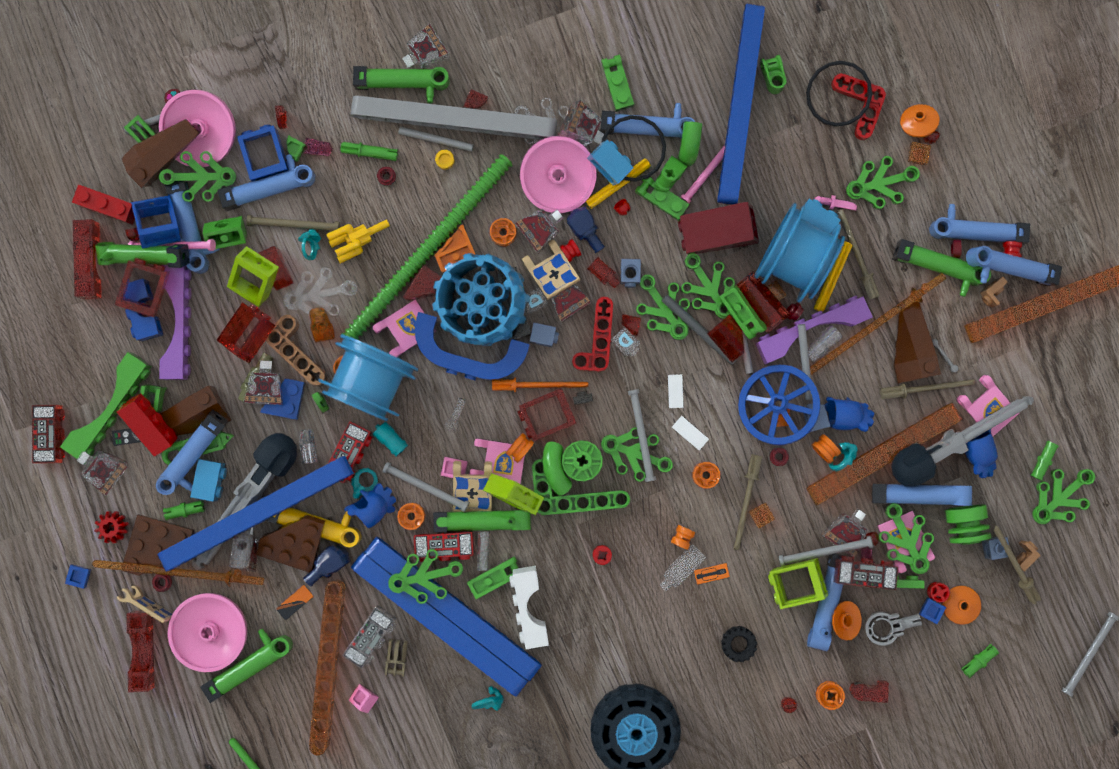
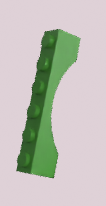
M127 352L116 368V388L107 408L92 423L71 431L60 448L76 459L84 452L89 455L87 458L89 459L93 455L94 447L97 443H101L105 438L106 430L116 423L117 411L131 396L138 392V385L150 375L152 366L134 353Z

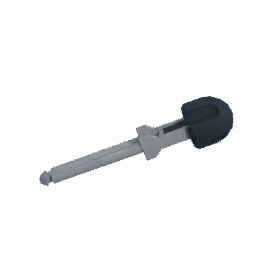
M1023 396L1022 399L1013 401L961 432L955 433L953 429H949L944 432L939 442L926 449L921 444H911L894 457L891 464L893 476L904 486L923 484L935 476V463L953 453L963 454L967 452V442L1028 408L1027 405L1033 404V397Z
M275 433L266 437L253 453V457L256 460L255 466L245 480L235 489L233 493L236 496L218 521L260 500L263 492L275 476L282 477L287 474L297 457V445L291 437L283 433ZM223 543L197 556V560H192V566L196 570L205 568L203 563L208 565Z

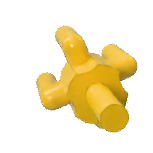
M387 219L367 229L364 224L354 229L351 224H347L326 235L331 248L345 241L347 242V245L335 250L337 259L341 264L360 255L363 252L361 246L372 242L370 236L390 227Z

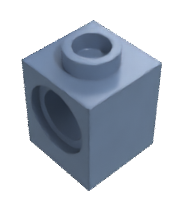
M621 259L620 284H625L627 288H634L636 284H640L641 259ZM632 269L635 271L636 276L628 278L625 275V271Z
M533 323L530 343L552 347L553 343L557 344L559 333L556 332V327Z
M813 403L806 405L807 408L813 409ZM824 404L820 405L818 420L810 432L830 427ZM803 413L805 422L807 424L811 415Z
M998 537L982 541L985 559L995 560L1008 557ZM1004 537L1009 545L1008 537Z

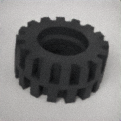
M734 626L726 630V633L722 636V650L730 660L741 663L750 660L749 658L755 655L757 641L749 629L742 626ZM737 636H742L747 641V647L742 652H736L731 647L732 640Z

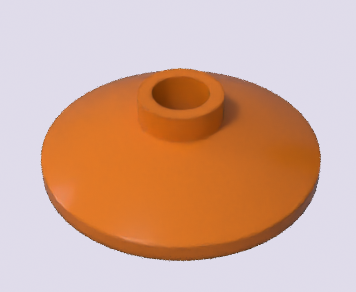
M924 104L913 105L903 112L900 125L902 130L912 137H925L932 134L938 128L939 115L931 106Z
M967 586L951 588L949 598L942 602V605L946 607L944 614L950 621L956 624H969L973 622L981 611L979 595ZM965 602L967 607L962 609L961 604Z
M843 601L838 604L833 613V628L840 639L852 640L861 629L862 618L860 610L856 604L850 601Z

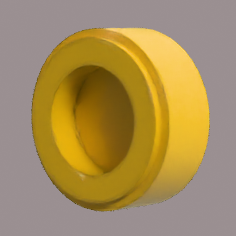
M441 150L436 154L435 162L440 169L447 170L454 165L455 159L449 150Z

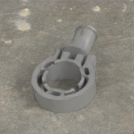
M878 611L867 618L865 632L873 643L885 646L893 643L897 637L904 636L903 630L922 626V622L920 621L919 613L901 618L898 613L890 614ZM873 618L876 621L886 620L890 623V633L885 637H880L881 640L886 641H877L872 638V636L877 639L879 638L873 632L875 622L872 621L871 626H869Z

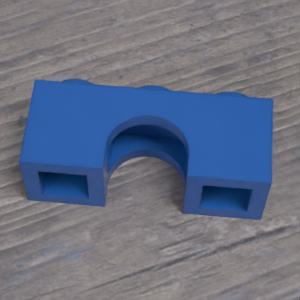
M139 279L122 284L120 294L122 300L127 305L125 312L127 318L132 323L130 329L133 338L143 342L163 336L159 317L154 315L144 317L141 312L142 305L146 301L154 299L149 281Z

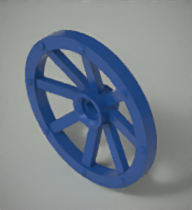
M772 365L760 369L746 381L739 396V414L746 429L756 439L771 445H788L801 440L813 429L820 414V397L814 382L803 371L788 365ZM784 373L778 394L772 389L765 377L766 375ZM790 374L798 377L806 384L784 396ZM758 380H761L771 397L764 398L748 395L752 386ZM809 390L811 391L813 409L789 403L790 400ZM746 401L769 405L748 419ZM776 401L782 402L780 407L775 406ZM788 409L811 415L807 424L800 431L787 413ZM773 412L768 436L760 433L752 426ZM779 414H782L794 433L793 435L782 438L774 437Z

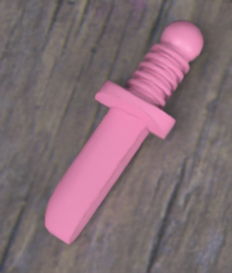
M834 195L831 198L820 196L815 198V200L823 205H830L829 209L832 210L834 207L857 210L855 203L837 200Z

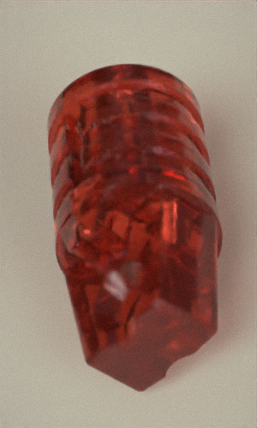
M599 257L587 268L604 285L609 283L613 288H616L620 283L613 276L616 272L611 267L609 268Z

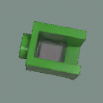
M149 384L142 385L140 393L150 401L151 406L156 412L162 411L164 393L167 388Z

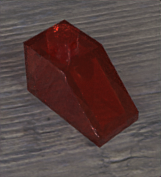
M276 246L258 253L279 267L273 284L276 291L294 284L282 254Z
M423 265L403 298L407 301L434 296L437 290L433 287L434 283L439 281L442 276Z
M730 314L707 333L731 362H734L745 353L743 331Z

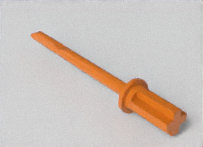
M514 377V379H492V391L516 392V388L588 387L589 383L516 382V377Z

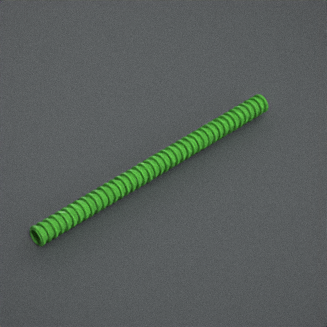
M500 154L499 159H495V163L491 164L492 167L487 168V172L483 173L484 176L479 177L480 180L475 182L476 185L471 186L472 189L467 191V195H463L464 198L459 200V204L456 203V207L452 208V212H448V216L444 217V221H440V225L436 226L437 229L432 231V235H428L429 238L424 240V244H420L421 247L416 249V253H412L413 256L408 258L409 261L404 262L405 265L400 267L401 270L396 271L397 274L393 275V279L388 280L389 283L385 284L386 287L380 289L381 292L377 293L378 296L376 298L373 297V301L369 302L370 305L365 306V310L361 311L362 314L357 315V319L353 320L354 323L349 324L350 327L346 328V332L341 334L359 340V336H363L362 333L367 331L366 328L371 327L370 324L375 322V318L378 319L379 313L382 314V310H386L387 304L390 305V301H394L395 295H399L398 292L402 291V287L407 286L406 283L410 282V278H414V274L418 273L417 270L422 269V265L426 264L425 261L430 260L429 257L434 255L433 252L438 251L437 248L442 246L441 243L446 242L445 239L450 237L449 234L454 233L453 230L458 228L457 225L462 224L461 221L466 219L465 216H469V212L473 211V207H477V203L481 202V198H485V194L489 193L488 190H492L493 185L497 184L496 181H500V177L505 175L504 172H508V168L513 166L506 156Z

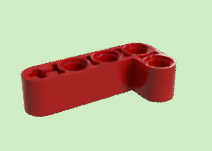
M601 297L597 300L592 353L580 352L574 355L572 365L576 370L603 372L608 367L613 302L609 297ZM603 302L610 306L606 308L605 315H609V317L598 316V314L602 315V307H599V305H602ZM604 320L608 323V328L601 330L598 328L597 323ZM599 339L605 340L607 343L606 348L599 349L596 346V341ZM581 356L586 359V364L583 367L576 365L575 360L577 357ZM597 358H602L605 361L603 368L595 366L594 361Z

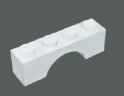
M536 566L513 569V576L509 577L511 588L515 587L516 594L513 595L514 606L519 608L516 618L517 624L522 625V632H519L521 644L525 643L526 649L549 646L545 621L533 617L527 608L528 599L534 592L539 590Z

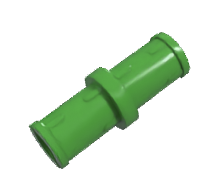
M1050 441L1046 442L1041 456L1037 457L1038 462L1031 474L1032 477L1043 480L1049 465L1051 466L1053 463L1052 458L1059 447L1057 444Z
M203 500L188 504L183 502L179 506L163 508V513H166L164 518L165 520L177 517L186 518L190 514L205 512Z
M989 644L982 652L975 654L973 659L962 667L961 670L968 678H971L978 670L985 668L987 663L999 654L998 650L992 644Z

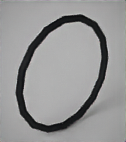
M846 61L829 62L817 69L809 80L806 91L807 105L813 116L824 124L836 127L850 125L860 119L869 108L872 98L871 81L865 71L854 63ZM842 64L855 68L863 75L867 82L869 95L866 105L859 115L849 121L835 123L825 120L816 113L811 104L810 90L813 81L821 71L830 66Z
M630 115L619 118L607 128L602 142L606 141L612 128L626 120H643L654 127L660 135L662 142L661 159L656 168L647 175L637 178L625 177L623 179L624 181L637 182L649 178L659 170L665 159L666 143L662 131L654 122L643 116Z

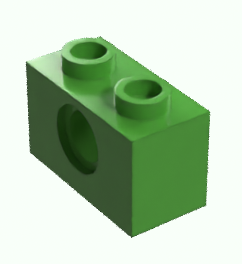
M242 216L204 223L203 237L205 241L214 239L216 249L246 243L247 231Z

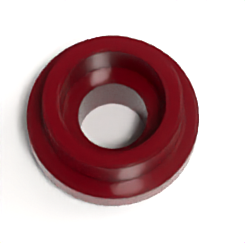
M385 166L377 172V179L382 185L389 186L395 182L396 173L391 167ZM386 173L390 174V178L387 180L383 178Z
M797 302L789 305L786 310L789 313L786 316L789 320L793 319L796 321L802 315L804 309L801 307V304Z
M777 447L770 452L769 458L773 465L783 466L788 462L789 454L786 449ZM777 453L782 455L781 460L776 459Z
M167 573L156 574L152 580L153 588L158 592L169 590L172 586L170 575ZM161 579H164L166 582L164 586L160 584Z

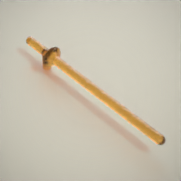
M941 273L930 282L923 283L918 290L911 287L909 297L810 366V374H814L913 302L923 303L922 296L946 280L945 275Z
M94 560L92 562V566L95 568L225 581L229 588L232 582L264 585L265 580L263 577L244 576L240 569H235L234 572L231 569L227 573L174 568L166 572L164 567L103 560Z

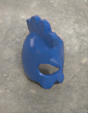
M832 397L826 398L827 403L824 406L828 412L831 428L844 431L858 428L863 432H867L869 427L873 425L874 421L872 418L874 417V412L868 409V404L852 401L848 397L846 400L834 399Z
M990 429L966 443L968 451L965 452V455L974 466V474H979L980 478L992 477L993 470L997 468L995 461L998 458V454Z
M378 483L371 491L360 490L362 498L344 508V511H348V515H357L369 529L379 523L386 513L395 511L393 504L396 502V498L390 495L392 493L391 488H383L382 484Z

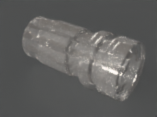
M831 324L825 328L826 331H822L821 335L808 346L809 359L813 363L830 351L829 348L835 346L836 341L839 342L843 338L841 333Z

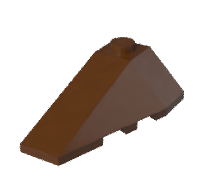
M185 119L135 144L121 158L127 174L141 188L151 186L159 177L160 172L167 169L200 133Z
M919 301L899 305L898 334L894 358L897 383L940 375L941 371L937 354Z
M207 386L160 414L165 423L174 430L176 436L194 433L212 409L226 418L228 422L232 421L214 386Z

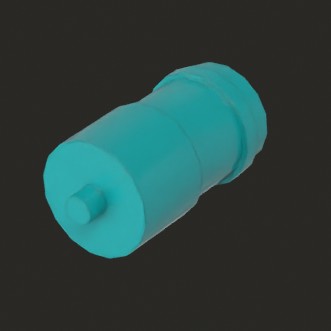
M386 421L382 425L377 424L375 426L376 431L372 435L382 445L384 444L391 451L392 455L397 457L408 447L406 441Z

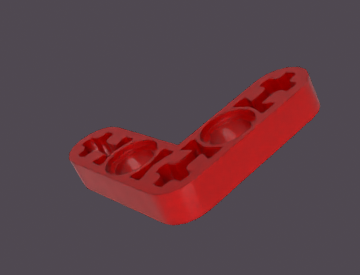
M837 74L832 80V89L840 94L863 101V110L868 95L867 97L864 96L868 91L867 82L846 74ZM842 79L843 84L849 85V83L852 82V85L850 86L848 91L847 88L849 86L842 85V87H839V83L836 81ZM871 84L872 94L878 92V96L881 98L875 100L874 95H872L868 109L874 110L875 116L873 118H868L864 113L858 119L854 133L859 140H867L872 135L885 100V90L874 84ZM855 85L863 87L862 94L854 92L853 88ZM865 122L869 123L866 127L868 133L862 135V131L859 129H862Z

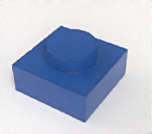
M74 564L70 565L65 584L82 589L86 588L91 569Z
M927 597L919 615L938 624L946 607Z

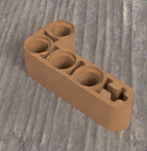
M291 315L282 316L266 333V342L310 384L323 386L324 384L315 380V376L309 372L313 371L316 374H321L319 376L320 379L327 382L326 372L290 339L299 329V321ZM292 319V328L286 329V321ZM278 333L280 340L277 343H273L272 336ZM289 346L294 348V353L291 356L286 355V349ZM303 359L308 361V366L305 369H301L299 366L300 361Z

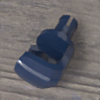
M584 206L572 210L567 218V224L574 235L580 241L583 239L587 240L595 254L605 248L596 234V230L599 227L595 225L594 218L589 209Z
M338 544L328 546L318 555L314 561L315 568L303 577L304 581L312 587L322 576L330 578L332 573L339 571L350 563L351 559L348 551Z

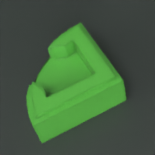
M288 136L286 141L288 153L298 162L306 145Z
M316 392L312 394L319 409L323 413L328 411L329 406L322 393Z

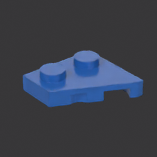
M285 378L279 386L282 404L266 403L260 413L298 420L305 382Z

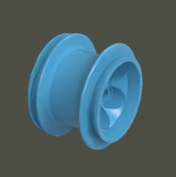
M793 203L771 240L754 278L762 277L761 283L765 284L770 275H773L799 288L800 291L797 297V302L799 303L807 293L809 294V299H813L841 251L845 236L842 235L838 238L841 224H838L830 234L801 219L805 206L797 209V204Z
M341 334L342 343L335 342V345L344 349L345 353L331 383L318 379V382L329 386L327 392L323 390L322 393L385 421H388L385 418L387 412L399 417L400 414L389 410V407L402 378L407 377L416 380L412 373L413 371L418 372L419 369L382 350Z

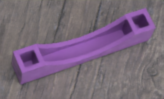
M161 265V284L168 292L175 310L174 335L166 353L160 359L159 379L188 380V376L191 373V367L188 364V356L191 355V347L188 345V337L191 336V327L188 326V318H191V308L188 306L189 299H191L189 280H191L192 273L187 265L182 268H168V265Z
M851 297L846 300L847 304L845 305L835 304L829 307V312L823 314L822 311L812 314V319L805 321L803 318L794 322L795 326L790 329L785 326L776 330L777 334L774 336L766 334L760 337V342L756 343V347L764 365L786 355L789 347L799 337V324H805L806 330L823 324H843L852 327L873 318L864 297Z

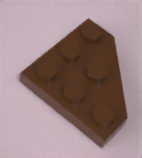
M138 514L121 571L138 576L143 575L162 564L157 555L158 553L192 536L194 530Z
M306 515L293 523L290 522L279 527L276 531L262 535L256 555L310 573L314 568V561L316 560L325 520Z

